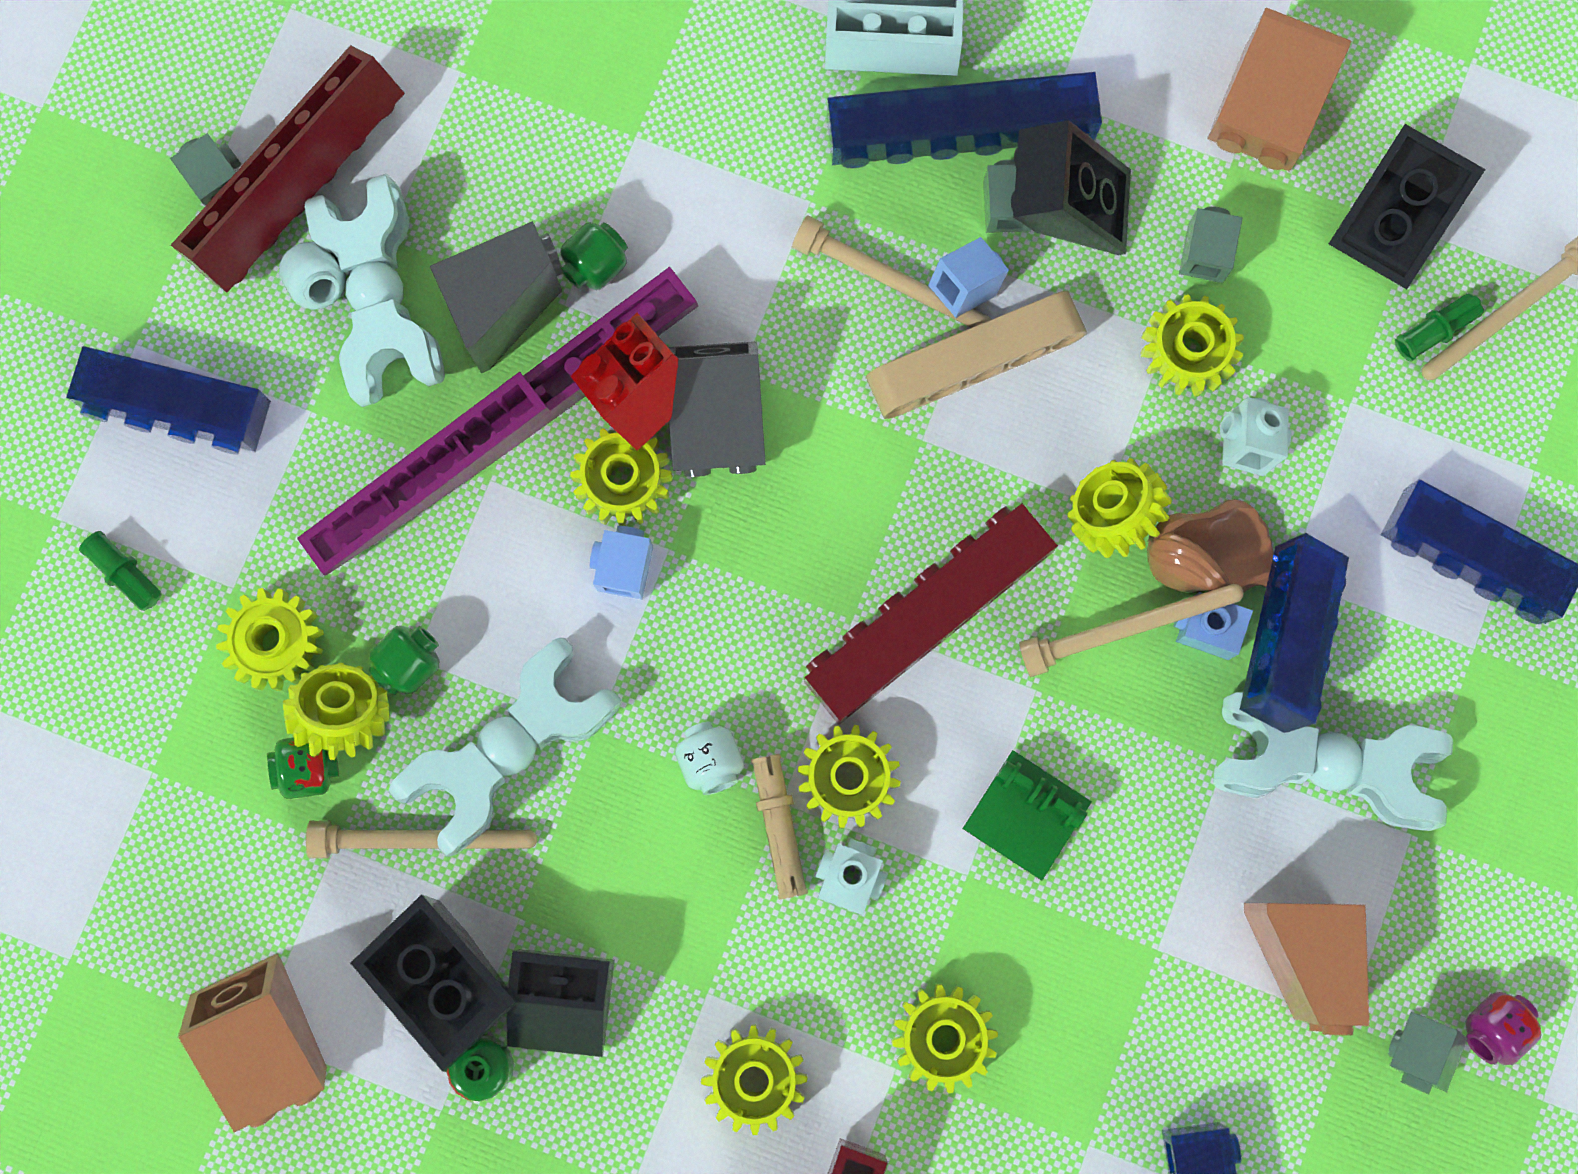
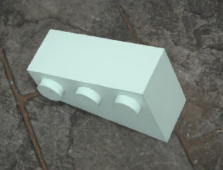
M828 0L825 69L957 76L962 48L963 0Z

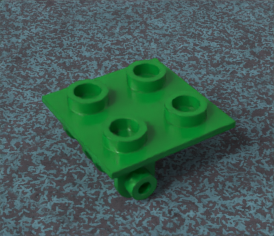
M1012 750L962 829L1042 881L1075 828L1078 829L1088 814L1086 811L1092 801Z

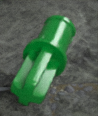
M1468 293L1440 311L1431 310L1426 314V320L1396 337L1395 345L1399 353L1407 361L1412 362L1416 357L1436 344L1450 342L1455 332L1483 315L1484 308L1481 305V300L1477 296Z
M102 531L92 533L82 542L79 551L105 575L104 580L107 585L116 586L139 610L145 611L157 604V601L162 596L161 591L136 567L137 560L134 557H126Z

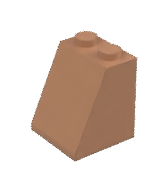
M1266 7L1244 47L1207 139L1216 142L1218 147L1226 152L1244 153L1258 159L1263 166L1269 169H1284L1290 172L1304 150L1352 41Z
M1244 903V914L1295 1020L1308 1022L1310 1031H1319L1327 1035H1353V1026H1369L1366 905Z
M278 953L190 994L178 1038L233 1132H237L249 1125L251 1127L261 1126L271 1120L276 1112L293 1104L296 1106L305 1105L324 1090L327 1066Z

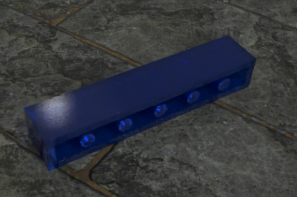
M1096 72L827 97V124L832 165L842 164L845 168H860L866 166L869 162L887 160L890 164H903L911 161L913 157L931 156L936 160H946L955 157L958 153L976 152L977 155L981 156L999 153L1002 149L1017 148L1019 129L1067 120L1095 140L1102 124Z

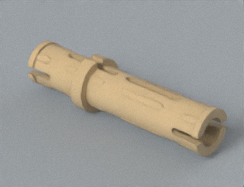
M775 754L769 757L764 756L751 759V763L753 764L760 801L756 802L757 811H762L779 893L778 899L780 900L796 895L808 894V890L804 881L789 806L794 804L792 795L787 796L780 761L781 756L780 754Z

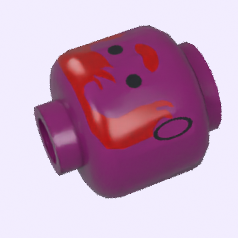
M1504 992L1492 993L1467 1017L1465 1021L1468 1033L1466 1035L1468 1038L1467 1043L1478 1057L1491 1065H1496L1497 1063L1514 1065L1542 1037L1541 1026L1537 1020L1539 1016L1538 1011L1523 996L1516 995L1513 997Z

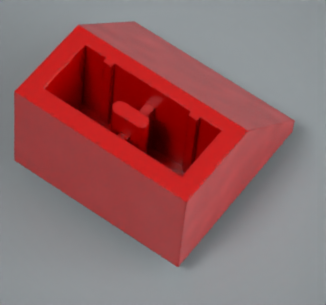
M636 313L627 322L619 325L613 335L594 354L587 356L581 362L579 368L571 375V378L601 417L638 451L671 420L679 359L648 323Z

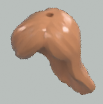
M1237 499L1225 500L1213 509L1198 514H1171L1168 521L1159 522L1156 525L1160 532L1158 537L1149 535L1147 547L1149 567L1155 579L1166 587L1180 592L1191 593L1208 592L1230 584L1241 586L1244 593L1258 585H1262L1266 589L1273 587L1275 554L1268 526L1259 513L1244 501Z

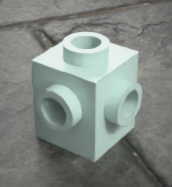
M1247 397L1232 411L1226 413L1220 426V435L1224 438L1223 465L1264 476L1288 457V447L1292 436L1291 430L1288 428L1289 409L1271 404L1262 398Z
M849 839L847 847L837 844L834 853L825 850L815 876L824 880L817 898L863 915L869 898L879 900L888 873L880 871L883 860L874 857L876 848ZM847 866L856 867L860 873L858 882L853 885L848 884L843 878V871Z

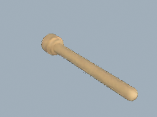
M809 215L803 220L794 238L793 249L807 256L810 253L818 256L822 252L971 328L992 320L989 316L975 309H971L955 318L928 285L830 237V231L823 228L824 223Z
M1578 237L1565 246V252L1561 255L1560 262L1422 367V376L1427 380H1435L1572 274L1578 275Z
M1230 584L1052 642L1048 638L1039 640L1038 636L1019 642L1021 654L1029 676L1034 677L1049 672L1048 667L1056 665L1057 659L1237 603L1243 598L1244 592L1241 586Z
M310 820L306 832V852L308 858H329L331 854H338L340 849H439L437 839L442 830H341L339 825H332L330 820ZM486 830L465 849H529L536 845L537 835L532 830Z

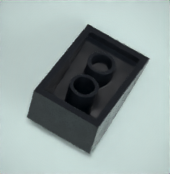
M1069 120L1019 129L1018 148L1014 153L1016 167L1015 191L1011 196L1013 218L1039 234L1115 255L1126 254L1131 169Z
M1404 124L1330 240L1329 245L1401 287L1408 289L1486 169Z
M422 894L350 963L442 1072H446L518 1002L472 937L439 900Z

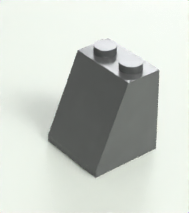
M533 221L430 266L462 340L481 374L490 370L562 292L557 276L563 274L556 249L548 233L539 236Z
M757 341L669 347L679 359L672 417L669 420L673 471H683L684 476L700 477L711 474V469L729 467L730 473L745 474L755 472L758 465H766Z

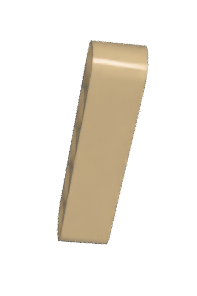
M1062 291L883 364L866 375V379L883 418L890 419L1073 344L1087 334V330L1069 292Z

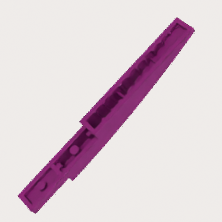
M669 266L525 375L518 372L297 537L298 541L321 573L325 576L467 482L586 397L571 378V375L579 368L581 362L587 356L594 354L613 335L619 325L627 322L634 314L638 313L655 333L660 336L699 306L697 301Z

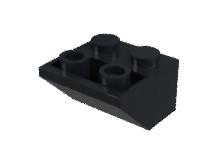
M523 949L512 951L508 989L518 1002L506 1013L507 1047L603 1057L615 960Z

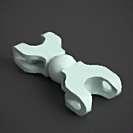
M388 174L369 179L366 184L367 206L363 213L352 221H344L339 208L323 195L310 198L305 202V212L311 239L322 249L333 253L338 259L340 270L349 275L346 280V297L355 311L351 312L353 328L351 334L343 343L339 354V362L348 393L361 407L380 401L383 396L382 374L387 365L397 358H405L411 374L427 386L439 384L445 378L438 340L411 321L409 310L400 304L403 300L404 285L395 270L398 268L396 253L407 235L410 223L400 188Z
M556 638L523 665L520 675L521 691L519 698L507 709L510 716L499 717L487 723L479 733L476 746L469 742L461 750L455 752L443 750L423 752L391 782L389 794L401 803L413 802L419 796L432 789L445 790L453 795L456 801L455 815L439 833L437 839L438 848L446 857L454 856L461 852L489 828L494 811L492 800L495 792L505 783L503 776L514 775L526 769L534 759L537 747L542 750L552 741L557 740L568 742L587 740L618 711L622 700L615 692L609 689L600 690L583 702H569L559 696L555 689L556 680L571 663L573 657L572 645L565 638Z
M1236 692L1223 699V719L1228 724L1248 731L1256 741L1258 753L1254 760L1229 759L1223 761L1214 770L1213 783L1218 789L1251 798H1260L1273 792L1283 783L1302 784L1307 779H1310L1314 785L1326 791H1342L1348 788V794L1364 798L1370 804L1373 812L1388 825L1424 831L1435 830L1446 825L1447 807L1445 803L1421 793L1413 783L1411 769L1414 763L1436 764L1451 755L1453 738L1450 734L1417 725H1407L1397 729L1384 740L1366 738L1357 744L1353 738L1341 732L1318 735L1319 729L1303 725L1297 720L1293 710L1279 698Z

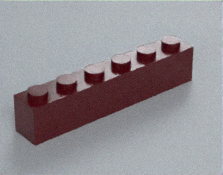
M350 45L170 246L208 280L228 293L235 284H238L245 278L248 269L262 253L276 243L278 235L287 225L304 212L305 202L312 198L323 185L334 178L337 169L352 152L358 150L364 144L368 134L382 119L393 112L395 104L405 92L373 56Z
M1023 503L1013 511H1010L1007 506L1000 509L986 521L985 524L989 528L988 531L976 540L971 534L965 537L950 550L954 557L941 568L936 563L929 566L914 579L918 587L905 597L900 592L894 594L878 608L882 613L878 619L869 626L864 620L859 622L842 637L846 642L843 647L833 655L826 649L806 665L810 673L804 677V683L838 725L863 707L1055 551L1058 545Z

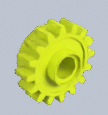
M1184 295L1179 305H1176L1170 299L1162 308L1163 314L1157 311L1153 313L1149 319L1153 327H1146L1141 336L1143 340L1150 343L1143 347L1140 354L1141 357L1153 359L1146 369L1148 374L1159 371L1163 375L1158 384L1161 388L1171 381L1176 384V395L1180 396L1186 386L1191 387L1194 397H1197L1204 391L1205 384L1214 392L1222 384L1221 378L1229 380L1236 370L1231 364H1237L1243 356V353L1236 350L1235 347L1240 345L1244 337L1242 334H1235L1234 326L1238 320L1236 317L1228 318L1225 315V305L1220 304L1215 307L1209 304L1207 296H1203L1201 301H1192L1190 295ZM1183 338L1196 340L1200 344L1202 352L1196 353L1188 350L1183 343Z
M605 428L600 429L601 438L595 442L586 438L584 440L587 447L585 454L575 453L573 457L580 466V470L571 471L570 477L573 482L582 483L581 486H578L573 491L577 500L589 498L583 507L585 512L590 515L599 509V520L604 525L609 522L611 516L616 517L619 526H625L627 517L634 516L639 525L643 524L642 512L648 509L654 514L659 513L655 499L669 498V491L661 485L662 483L673 481L672 472L661 469L670 462L667 453L655 454L660 446L659 441L655 437L647 441L637 451L618 432L609 434ZM627 467L634 471L633 477L626 484L616 485L610 482V476L617 468Z
M1129 458L1127 462L1112 460L1108 464L1094 468L1091 473L1079 482L1080 485L1075 495H1071L1070 500L1073 503V510L1067 512V517L1074 524L1071 527L1072 532L1090 552L1094 553L1099 550L1105 558H1110L1114 549H1117L1123 557H1126L1129 553V546L1135 544L1139 549L1143 550L1146 548L1143 538L1147 535L1153 537L1160 535L1155 525L1157 522L1169 520V515L1163 507L1170 505L1172 501L1165 492L1168 487L1159 474L1155 473L1146 462L1139 467L1134 459Z
M260 588L257 591L256 601L243 594L240 596L243 608L237 611L228 607L225 612L232 618L230 625L222 624L218 625L217 630L227 635V641L216 644V648L219 651L230 654L222 662L223 667L229 670L239 668L234 679L244 684L251 679L252 688L261 691L265 688L267 681L271 689L276 691L283 690V681L289 680L297 685L300 682L299 673L304 669L313 671L315 667L310 661L313 655L322 654L323 649L316 646V638L324 635L323 630L311 624L318 617L317 613L311 609L302 611L306 601L298 596L293 597L289 601V593L283 589L278 588L272 598L269 591ZM277 629L279 632L277 645L273 649L265 651L263 648L264 636L269 631Z
M344 663L320 665L309 673L304 672L301 674V680L298 685H290L288 688L290 699L283 700L287 734L294 735L295 746L300 747L309 743L310 755L314 757L322 749L328 750L330 760L336 759L339 750H345L350 758L355 757V746L362 745L370 750L373 747L372 735L383 737L385 734L384 722L390 720L387 691L384 688H379L377 681L372 675L368 676L363 672V667L361 666L353 667L344 665Z
M839 725L834 726V738L828 740L821 733L816 736L820 746L817 751L805 748L803 753L811 760L810 765L798 766V773L808 776L809 782L798 786L799 792L812 793L813 798L806 805L808 810L818 806L824 809L820 821L825 823L832 815L838 817L839 828L844 829L848 818H854L857 826L862 828L865 826V814L869 813L876 820L882 817L881 811L878 808L880 802L889 806L894 804L895 800L887 794L888 788L900 787L901 781L890 777V772L897 769L900 764L899 761L887 760L886 755L892 748L890 744L883 745L880 748L875 744L877 732L872 731L865 738L860 736L859 725H854L850 735H843ZM845 764L856 766L862 773L861 785L852 790L842 788L835 778L837 769Z
M936 984L935 996L929 998L920 989L917 991L919 1004L913 1006L911 1003L903 1002L902 1006L909 1015L906 1020L894 1019L893 1024L900 1030H903V1034L891 1039L892 1046L904 1048L905 1053L897 1058L899 1066H905L910 1063L914 1066L909 1074V1078L913 1082L924 1075L927 1077V1090L933 1092L937 1083L943 1082L946 1091L953 1093L955 1082L961 1080L964 1085L970 1088L973 1086L971 1074L976 1071L985 1076L988 1073L982 1062L985 1057H996L997 1053L988 1047V1040L998 1037V1032L985 1026V1023L993 1017L989 1010L979 1013L975 1010L980 1002L979 997L973 995L965 1002L962 1000V987L956 986L951 996H947L943 985ZM942 1025L953 1026L957 1032L956 1044L948 1051H938L932 1044L934 1031Z
M751 1025L749 1036L744 1038L735 1028L731 1030L733 1043L727 1045L718 1039L714 1044L717 1051L721 1054L719 1058L707 1056L704 1063L713 1069V1074H708L701 1078L702 1085L712 1086L713 1092L705 1098L706 1105L718 1103L720 1106L716 1115L718 1121L725 1119L727 1116L734 1119L732 1131L738 1132L742 1124H749L752 1135H758L760 1124L767 1123L772 1131L778 1130L777 1117L781 1114L789 1120L794 1117V1113L789 1106L791 1101L799 1103L804 1101V1095L795 1089L797 1084L807 1082V1074L795 1072V1067L804 1061L803 1056L799 1054L790 1057L787 1052L791 1048L793 1041L788 1038L778 1044L775 1042L776 1029L772 1027L765 1037H761L758 1034L757 1026ZM749 1067H759L766 1072L769 1082L763 1090L750 1092L741 1083L740 1076L742 1072Z

